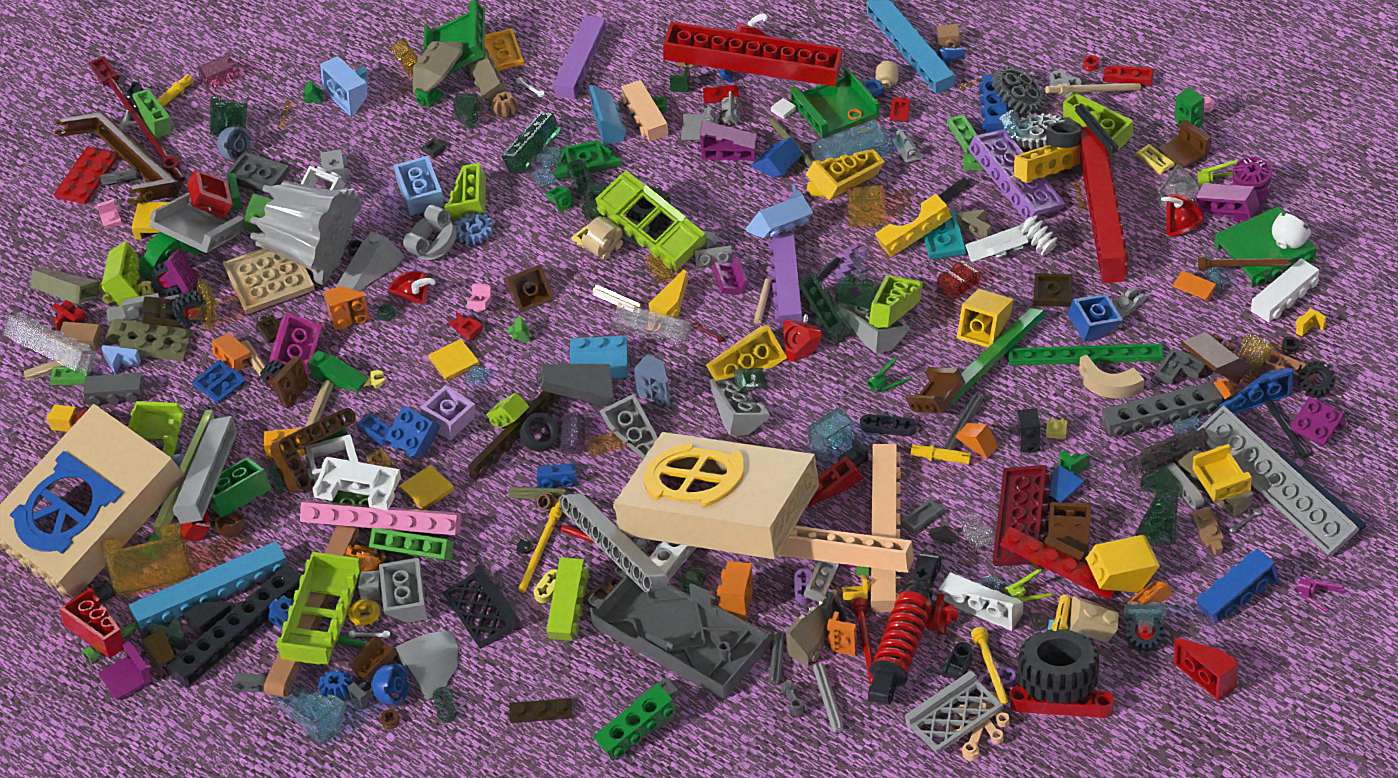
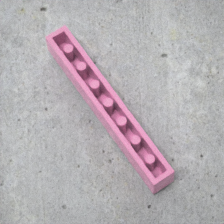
M305 500L301 502L300 522L456 535L460 532L461 513L389 507L387 511L370 508L369 505Z

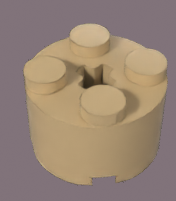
M599 216L588 225L586 229L589 231L587 235L583 234L581 240L584 248L605 261L609 258L613 249L618 250L622 246V229L607 218Z

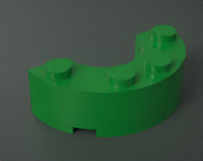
M159 232L145 247L147 251L144 257L141 256L139 274L145 280L150 281L152 277L150 275L154 268L160 262L167 261L171 254L178 249L182 252L189 251L194 256L203 251Z

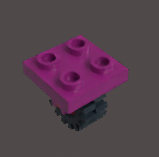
M180 249L174 251L167 261L160 262L150 275L152 276L150 282H153L151 287H156L154 291L157 293L159 290V295L165 293V296L170 294L173 296L180 290L184 295L186 294L185 291L190 292L199 280L197 272L189 265L186 254L182 253Z

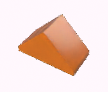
M967 423L955 436L985 459H988L998 448V444L987 424Z

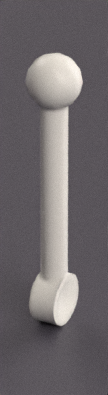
M522 78L516 79L517 84H522L537 93L539 97L544 96V91L536 90L525 83Z
M352 630L348 633V636L350 638H355L356 636L389 638L390 632L358 633Z

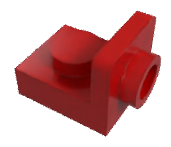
M905 97L892 98L890 121L908 122L909 108L911 106L909 99Z

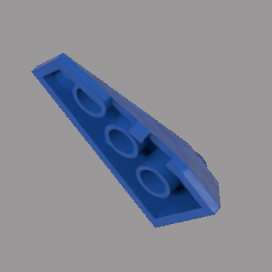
M1280 368L1261 375L1220 404L1219 409L1224 405L1235 415L1265 405V402L1269 399L1274 402L1291 396L1293 369Z

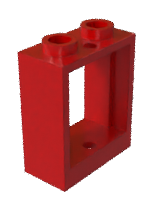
M195 169L187 182L192 207L225 218L233 205L228 181Z

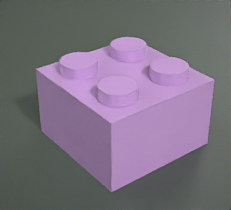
M444 386L421 406L420 414L441 425L438 434L450 441L474 419L475 403L449 387Z

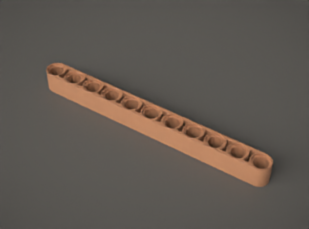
M337 525L324 553L345 556L348 545L354 548L356 544L354 543L355 539L359 537V528ZM311 592L306 606L327 609L333 595ZM303 614L298 628L317 631L323 617ZM278 652L265 681V694L286 698L303 662L283 660L280 657V652Z

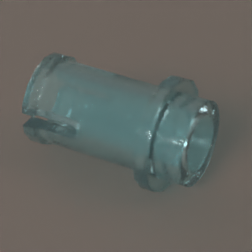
M1196 416L1183 420L1177 419L1173 423V430L1176 434H1184L1185 431L1199 428V420Z

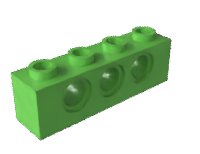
M372 528L369 547L376 550L451 561L454 542L448 539Z

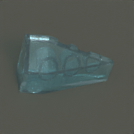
M292 687L286 698L283 697L281 699L280 696H273L271 698L310 738L320 745L328 742L338 733L347 706L344 701L335 695L329 694L326 697L322 696L319 692L309 694L303 689Z

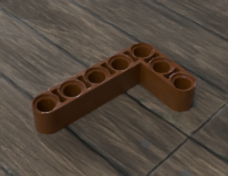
M344 408L271 444V454L290 492L298 493L307 490L311 485V479L298 450L353 424L356 420V415L351 408Z

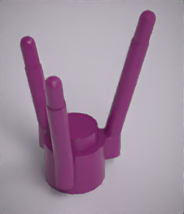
M1305 576L1301 577L1297 587V591L1302 593L1301 598L1307 599L1325 612H1329V610L1310 596L1311 594L1315 595L1318 588L1346 593L1343 590L1344 585L1315 580Z

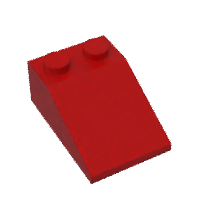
M1179 637L1175 639L1173 664L1219 701L1236 688L1238 662L1233 656H1229L1223 650Z

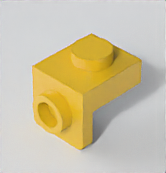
M1310 308L1303 316L1298 317L1295 323L1297 326L1296 334L1303 337L1312 326L1324 330L1326 316Z
M865 574L861 575L862 586L841 587L843 600L851 603L856 598L868 599V592H871V581L867 580Z

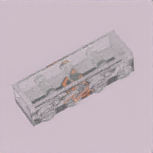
M617 303L612 321L613 325L618 326L617 330L628 333V329L635 331L634 335L645 337V334L652 336V340L662 342L663 339L669 340L668 344L678 347L680 343L686 345L692 323L686 320L622 303Z

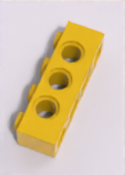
M1081 144L1071 148L1047 145L1016 155L1014 177L1021 179L1023 182H1032L1034 179L1044 178L1046 175L1056 174L1064 169H1071L1073 166L1080 164Z

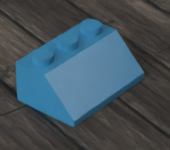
M593 85L589 86L592 111L604 146L624 141V135L627 133L625 125H621L623 123L621 113H617L619 111L617 101H613L610 93Z
M627 336L570 338V364H610L611 379L628 378L629 347Z

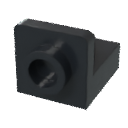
M855 438L852 440V448L840 455L838 461L846 456L856 467H859L868 460V447L865 443Z

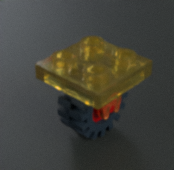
M205 279L198 280L196 293L194 290L191 293L185 291L186 294L184 295L180 293V297H175L176 301L172 302L173 305L171 307L179 323L185 325L187 322V325H191V322L196 324L197 320H202L208 332L214 329V323L217 322L215 309H218V302L216 298H213L211 286H208Z

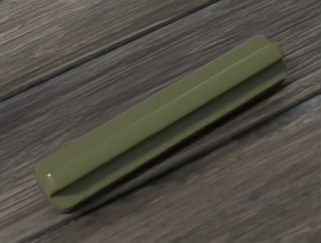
M509 487L508 496L509 498L537 499L540 494L550 492L554 495L555 500H558L560 496L566 495V489Z

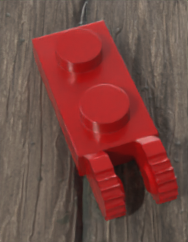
M1109 65L1104 67L1103 72L1105 74L1102 77V81L1127 84L1140 83V85L1152 86L1154 69Z

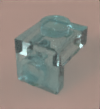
M543 147L542 154H537V162L542 167L548 168L558 165L557 162L560 158L561 149L559 147Z

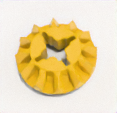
M370 599L355 602L348 611L350 622H353L355 626L361 625L363 628L367 624L372 626L373 622L378 621V617L381 615L379 605ZM368 611L369 615L361 616V612L365 613Z

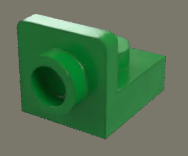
M416 88V101L419 105H425L429 108L443 97V92L433 88L427 94L421 89Z
M559 185L545 193L547 200L555 203L560 213L575 205L569 189Z

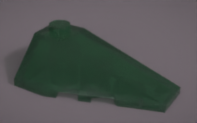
M1178 491L1156 494L1138 526L1135 536L1145 535L1150 546L1175 544Z

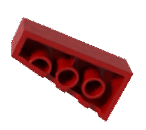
M92 588L59 607L64 626L109 659L123 650L122 644H124L121 631L112 617L109 616L106 608L101 604L100 599L94 594Z

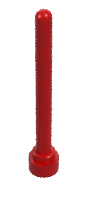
M856 598L851 601V609L858 619L869 682L872 683L874 678L869 672V667L874 659L865 617L868 606L866 599Z

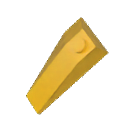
M769 325L759 327L707 363L706 366L714 380L719 381L760 371L764 368H772L785 360L787 356Z

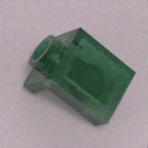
M689 566L685 575L681 574L679 577L680 588L690 592V583L702 588L708 576V571Z

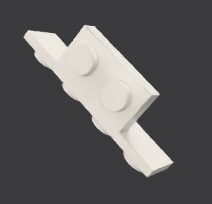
M1019 226L971 242L965 246L970 260L974 262L994 254L996 257L1007 254L1006 250L1011 248L1013 251L1024 248L1023 244L1032 240H1027L1028 234L1023 235L1021 233L1022 229L1019 230Z

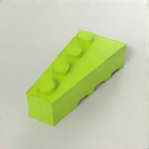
M127 241L122 242L108 252L102 280L104 292L110 294L122 309V300L141 297L138 294L141 291V286L137 285V280L140 279V274L137 271L139 268L138 255Z
M563 557L559 559L546 630L549 639L573 641L574 635L578 634L579 624L577 622L582 613V602L589 577V569L586 567L584 559Z

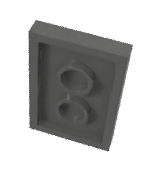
M244 151L225 176L229 180L227 174L235 173L237 183L263 191L264 185H279L290 169L288 165Z

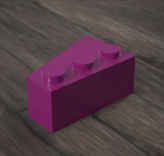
M702 120L700 129L702 160H756L757 134Z
M1204 183L1195 197L1201 211L1219 217L1225 215L1234 218L1233 221L1239 222V220L1244 222L1262 214L1254 186Z

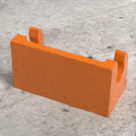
M230 333L212 340L213 354L219 360L221 359L230 369L234 368L236 371H239L249 364L248 361L243 363L242 361L249 358L251 352Z

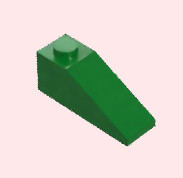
M316 351L307 362L312 378L322 382L330 380L337 387L358 393L368 381L366 376L331 354Z

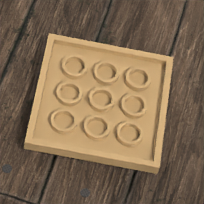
M263 248L222 262L245 315L315 291L314 284L305 267Z

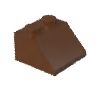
M541 264L503 278L508 293L520 312L554 299Z

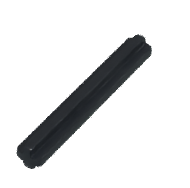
M1084 104L1076 105L1075 112L1109 153H1117L1119 146Z

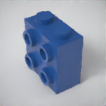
M403 405L385 439L391 442L389 446L398 451L400 449L405 450L404 455L411 459H415V457L422 459L441 425Z

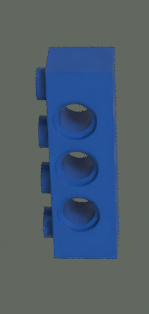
M994 74L982 75V82H979V93H983L980 94V105H984L981 107V117H985V119H982V129L986 130V133L1005 129L1008 133L1006 102H1002L1003 98L998 97L999 93L994 92L995 87L992 86Z

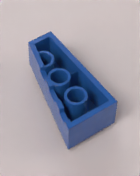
M1259 548L1249 552L1244 560L1238 565L1232 566L1224 577L1218 578L1211 588L1203 591L1198 596L1196 601L1199 609L1215 624L1236 611L1238 604L1245 605L1251 601L1253 594L1256 592L1261 594L1267 590L1265 587L1268 584L1272 583L1275 585L1279 582L1275 563Z

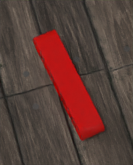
M1015 686L1010 690V707L1015 712L1107 718L1113 713V696L1105 691H1092L1086 698L1082 700L1079 698L1073 703L1065 702V704H1059V702H1053L1052 704L1047 703L1046 700L1040 701L1035 696H1030L1022 686Z

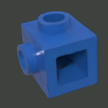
M284 595L279 600H273L269 606L268 619L282 629L284 621L288 620V610L290 606H293L294 600Z

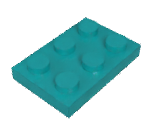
M955 210L949 211L952 218L923 236L929 260L966 254Z

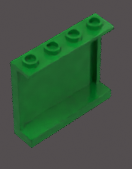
M477 0L470 1V12L433 30L427 23L424 24L423 53L431 42H462L464 44L463 54L449 73L484 57L485 9Z
M846 66L843 67L844 76L837 79L836 87L819 85L804 92H801L796 86L789 88L791 102L822 139L880 117L879 109H881L879 101L874 99L871 92L866 90L863 83L856 78L854 72L850 71ZM852 109H858L862 112V116L852 120L848 118V112ZM859 112L850 113L851 117H858L860 115Z
M1279 207L1215 234L1214 246L1218 250L1224 249L1232 259H1290L1291 264L1289 266H1239L1251 279V288L1257 285L1262 286L1266 281L1273 278L1277 279L1300 259L1305 260L1309 264L1316 259L1317 248L1309 239L1301 247L1294 249H1283L1276 244L1277 241L1272 235V225L1280 213H1282V216H1285V213Z

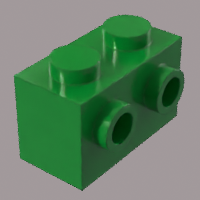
M1188 87L1176 96L1175 122L1180 126V122L1186 119L1200 128L1203 124L1204 97Z

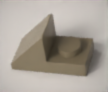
M985 210L966 211L957 214L960 228L981 239L991 236V226L985 222Z

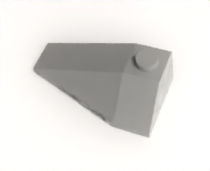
M371 232L360 245L336 287L343 286L356 291H362L373 281L379 280L382 275L394 270L405 256L387 237Z
M854 302L837 305L838 311L864 345L876 354L893 350L910 329V326L899 319L888 328H877L869 324L870 308Z
M709 379L718 411L729 435L734 437L749 435L769 419L770 414L765 406L761 403H754L752 401L753 397L742 394L741 389L728 379L719 381Z
M632 394L600 410V413L608 428L644 460L647 452L650 451L658 437L635 394Z

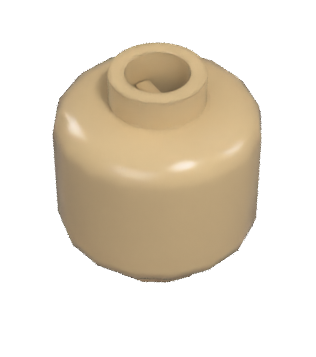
M883 61L876 67V80L884 88H891L892 85L898 82L899 69L893 62Z

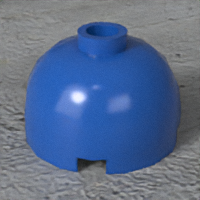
M385 665L376 671L371 687L376 699L383 704L398 706L401 697L404 702L410 690V683L406 679V676H409L408 671L403 665ZM401 692L399 698H392L390 696V693Z

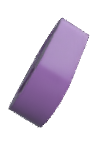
M799 569L794 575L795 599L800 604H808L812 601L810 598L802 597V590L806 589L812 576V572L808 569ZM802 576H806V583H802Z
M1002 668L997 670L1004 689L1010 688L1015 684L1016 674L1012 669ZM989 673L983 674L978 678V681L988 691L996 692ZM1006 675L1010 680H1006L1003 676ZM987 681V683L990 684V686H986V684H983V682Z

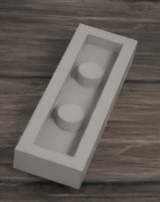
M818 561L803 596L820 602L831 585L839 563Z

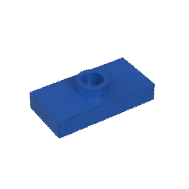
M367 414L356 424L358 430L382 446L389 442L385 437L391 427L372 414Z

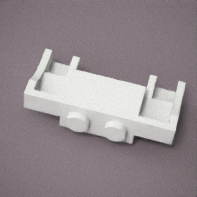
M326 457L322 464L319 478L313 487L314 498L333 501L338 490L370 495L368 497L370 508L388 511L395 498L394 490L401 479L400 469Z

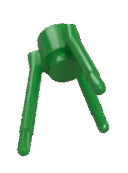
M896 357L889 361L877 374L867 380L868 386L875 393L879 390L884 393L888 389L912 380L909 377L885 385L887 379L883 373L897 360Z

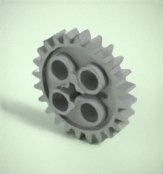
M1044 113L1040 116L1034 114L1032 117L1027 115V118L1021 117V120H1015V123H1011V127H1008V134L1019 147L1023 146V149L1030 147V150L1037 147L1038 149L1041 146L1048 145L1046 142L1047 126L1052 123L1065 122V120H1062V117L1057 118V115L1051 117V114L1044 116Z

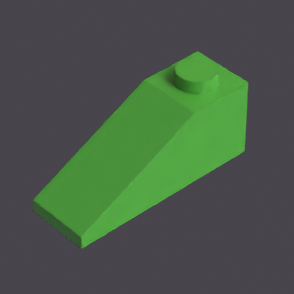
M146 89L132 94L146 125L156 139L172 134L170 116L151 91Z

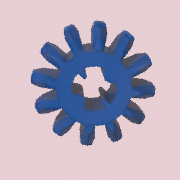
M333 668L330 673L325 671L324 676L320 677V683L318 684L321 697L324 700L327 699L330 703L336 699L338 704L340 698L347 700V695H349L347 687L353 683L348 672L344 673L342 668L338 671H335Z

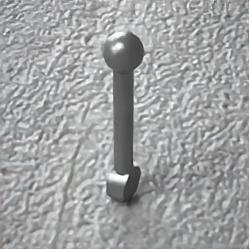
M1255 509L1253 514L1236 526H1231L1229 532L1235 534L1237 529L1256 516H1260L1261 510Z

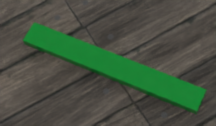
M1029 308L961 373L966 383L947 407L954 404L1046 316L1044 311Z
M1162 343L1011 348L1008 351L1009 366L1080 364V357L1086 354L1093 363L1164 360Z

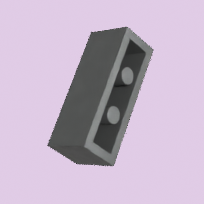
M141 372L86 376L83 395L87 405L116 404L118 402L134 403L143 400L145 383Z

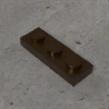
M571 698L509 703L510 723L572 719Z

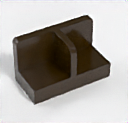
M145 296L141 311L142 323L179 328L180 323L176 320L171 307L173 305L172 302L176 300Z
M160 629L143 639L142 643L153 670L161 678L169 676L166 665L176 659L175 655L177 652L170 644L165 631Z

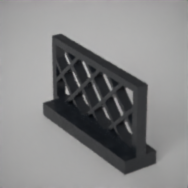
M482 564L474 567L476 572L442 593L479 649L514 628L516 631L523 628V625ZM477 579V588H468L469 584ZM461 592L459 600L451 599L449 595ZM466 593H474L472 601L464 600ZM479 594L488 595L486 602L477 601ZM462 605L470 606L468 613L460 612ZM475 606L484 607L482 614H473ZM488 608L497 609L495 616L486 615ZM471 618L480 619L477 627L469 626ZM484 620H493L491 628L482 627ZM498 621L507 623L502 629H495ZM480 632L489 633L486 639L481 642L479 641Z

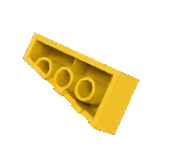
M874 149L856 152L851 156L846 154L836 159L831 157L821 162L819 160L813 161L806 176L828 200H831L877 175L885 161Z

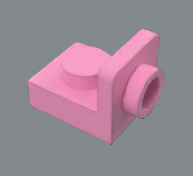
M114 200L97 204L105 230L122 225Z

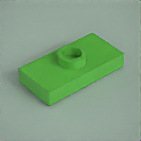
M90 366L53 367L50 383L51 385H84L85 377L91 374Z

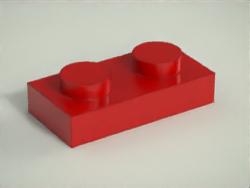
M738 85L703 88L704 104L722 102L725 97H729V91L732 92L734 97L739 99Z

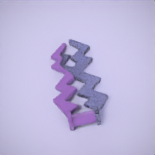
M860 244V247L864 250L860 253L854 251L858 248V245L845 249L847 253L843 254V257L848 261L840 265L841 269L835 270L838 279V290L848 288L854 289V292H857L858 285L867 281V277L863 273L867 272L868 268L861 263L870 260V257L866 255L872 253V251L865 245ZM854 266L857 269L852 271L849 267ZM850 272V274L854 276L851 278L852 281H845L848 280V277L844 274Z

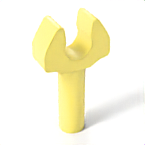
M371 371V375L363 387L371 385L379 388L386 383L385 378L375 380L384 376L383 371Z

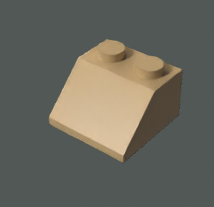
M1073 596L1069 631L1109 642L1118 630L1119 613L1111 607Z

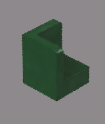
M685 67L684 76L670 75L671 92L689 91L691 81L689 67Z

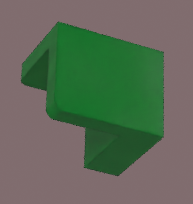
M1065 450L1059 453L1058 465L1070 472L1073 471L1074 474L1089 466L1090 455L1087 452L1081 456L1078 453L1071 456Z

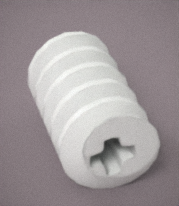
M1035 215L1024 221L1018 229H1022L1021 233L1023 235L1028 234L1027 240H1032L1031 244L1033 246L1037 245L1036 250L1042 251L1041 255L1045 256L1057 246L1055 243L1057 237L1051 239L1050 237L1053 232L1046 233L1045 231L1048 227L1041 228L1040 226L1043 221L1036 222L1038 216Z

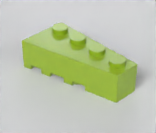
M1073 92L1063 102V118L1069 117L1075 123H1079L1081 127L1087 125L1075 112V106L1080 103L1084 104L1119 146L1118 150L1133 136V120L1076 92Z
M886 275L872 302L869 324L877 328H888L920 302L923 282Z

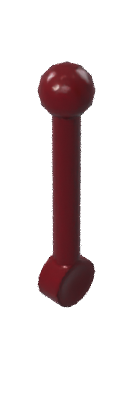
M698 322L692 324L694 329H699L709 334L719 342L725 340L723 335L719 336L701 327Z

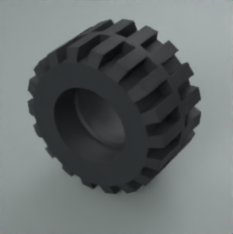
M656 186L649 187L671 205L670 196L666 191H663L660 187L656 188ZM643 197L626 214L627 217L641 222L656 207ZM661 212L647 225L650 227L649 233L650 231L655 233L657 229L663 230L664 225L668 226L669 221L672 219Z

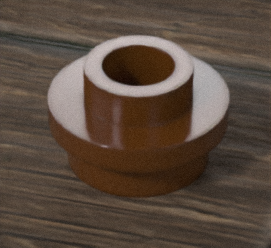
M544 492L538 496L537 506L542 511L549 512L555 506L556 501L552 493Z

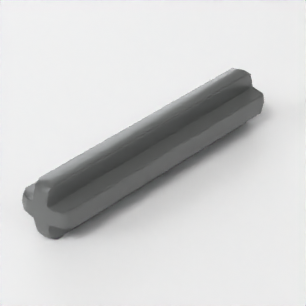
M778 631L774 632L769 674V683L771 685H779L781 681L785 635L783 632Z

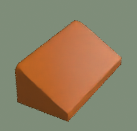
M1182 270L1172 287L1210 301L1217 284Z
M1153 580L1128 601L1127 604L1144 615L1145 612L1151 613L1173 593L1168 583Z

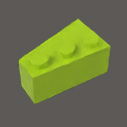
M480 163L462 166L455 182L456 187L454 191H451V198L444 206V209L451 215L449 218L451 221H458L459 216L465 217V213L471 215L472 211L475 214H478L480 211L482 216L485 214L486 176Z

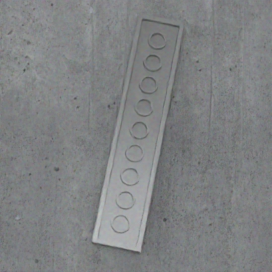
M1224 405L1195 431L1196 435L1211 449L1229 444L1231 446V455L1242 472H1249L1251 475V486L1329 558L1359 531V528Z

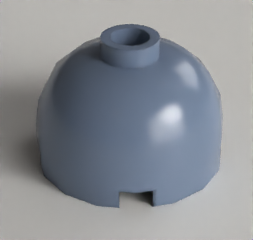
M233 126L224 129L217 140V148L220 155L226 160L236 162L239 157H233L231 154L233 151L240 154L244 151L250 153L252 146H249V140H252L251 135L243 127Z

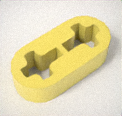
M557 570L548 571L534 589L536 601L546 603L552 599L556 580L554 578L557 575Z

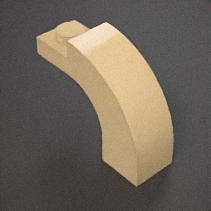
M1087 354L1080 357L1079 372L1083 376V385L1093 393L1107 398L1118 399L1131 397L1144 391V379L1134 367L1122 373L1110 374L1098 369Z

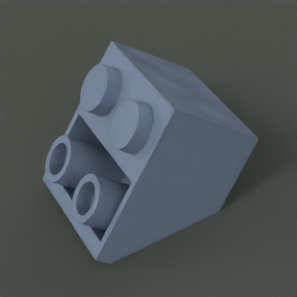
M647 354L634 368L637 393L642 398L653 400L659 406L664 405L669 408L671 405L669 387L663 361Z

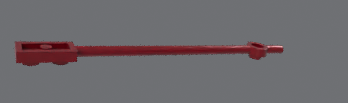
M105 56L88 62L91 70L103 87L109 84L126 109L130 111L129 113L163 159L161 162L162 167L168 173H173L180 183L184 182L185 178L179 171V159L167 154L115 82L119 80L118 74Z

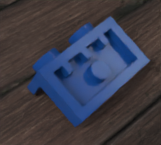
M576 463L537 466L538 488L577 485Z

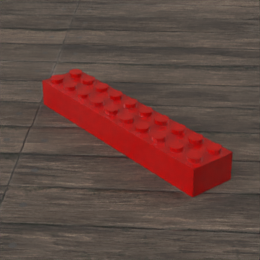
M672 21L663 43V60L836 87L842 64L843 48Z
M1084 126L1081 127L1080 161L1102 283L1124 282L1125 275H1128V267L1125 262H1128V251H1124L1126 240L1125 237L1121 236L1123 235V224H1119L1121 213L1120 210L1116 209L1118 208V197H1114L1116 195V186L1112 184L1114 181L1113 171H1109L1111 169V159L1107 158L1109 151L1089 127Z

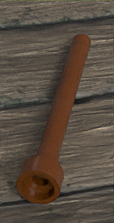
M1199 255L1198 257L1199 271H1205L1211 267L1289 266L1291 264L1288 258L1211 259L1207 255Z

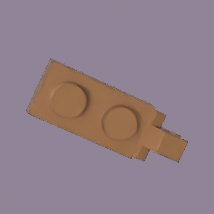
M1211 508L1192 511L1191 518L1204 546L1207 548L1211 547L1215 556L1222 555L1224 537Z

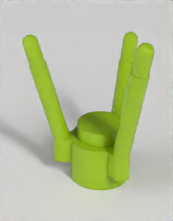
M1238 160L1197 171L1198 185L1202 186L1204 183H1213V178L1233 175V172L1213 174L1211 171L1234 165Z
M1037 569L1020 581L1005 587L1007 596L1015 597L1022 602L1053 596L1052 593H1044L1023 597L1026 594L1023 584L1041 573L1042 569Z

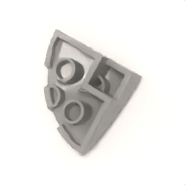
M450 630L425 634L395 647V651L398 653L397 658L407 669L409 676L428 701L444 690L452 674L456 672L458 646Z

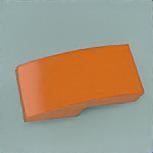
M1226 377L1214 382V385L1225 400L1236 394L1235 390L1237 388L1231 380L1228 381Z

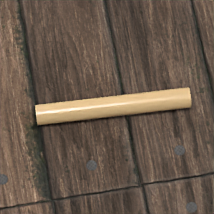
M765 279L754 323L761 324L772 284L771 279Z

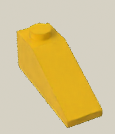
M683 269L649 303L651 316H658L667 324L672 319L675 320L678 317L688 283L686 270Z

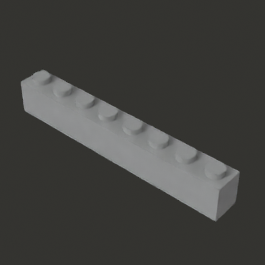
M232 416L210 420L187 477L173 506V513L178 518L180 524L203 520L238 433Z

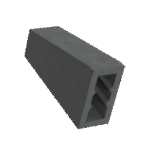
M542 364L540 371H537L536 374L537 383H540V390L602 406H610L614 398L610 364Z

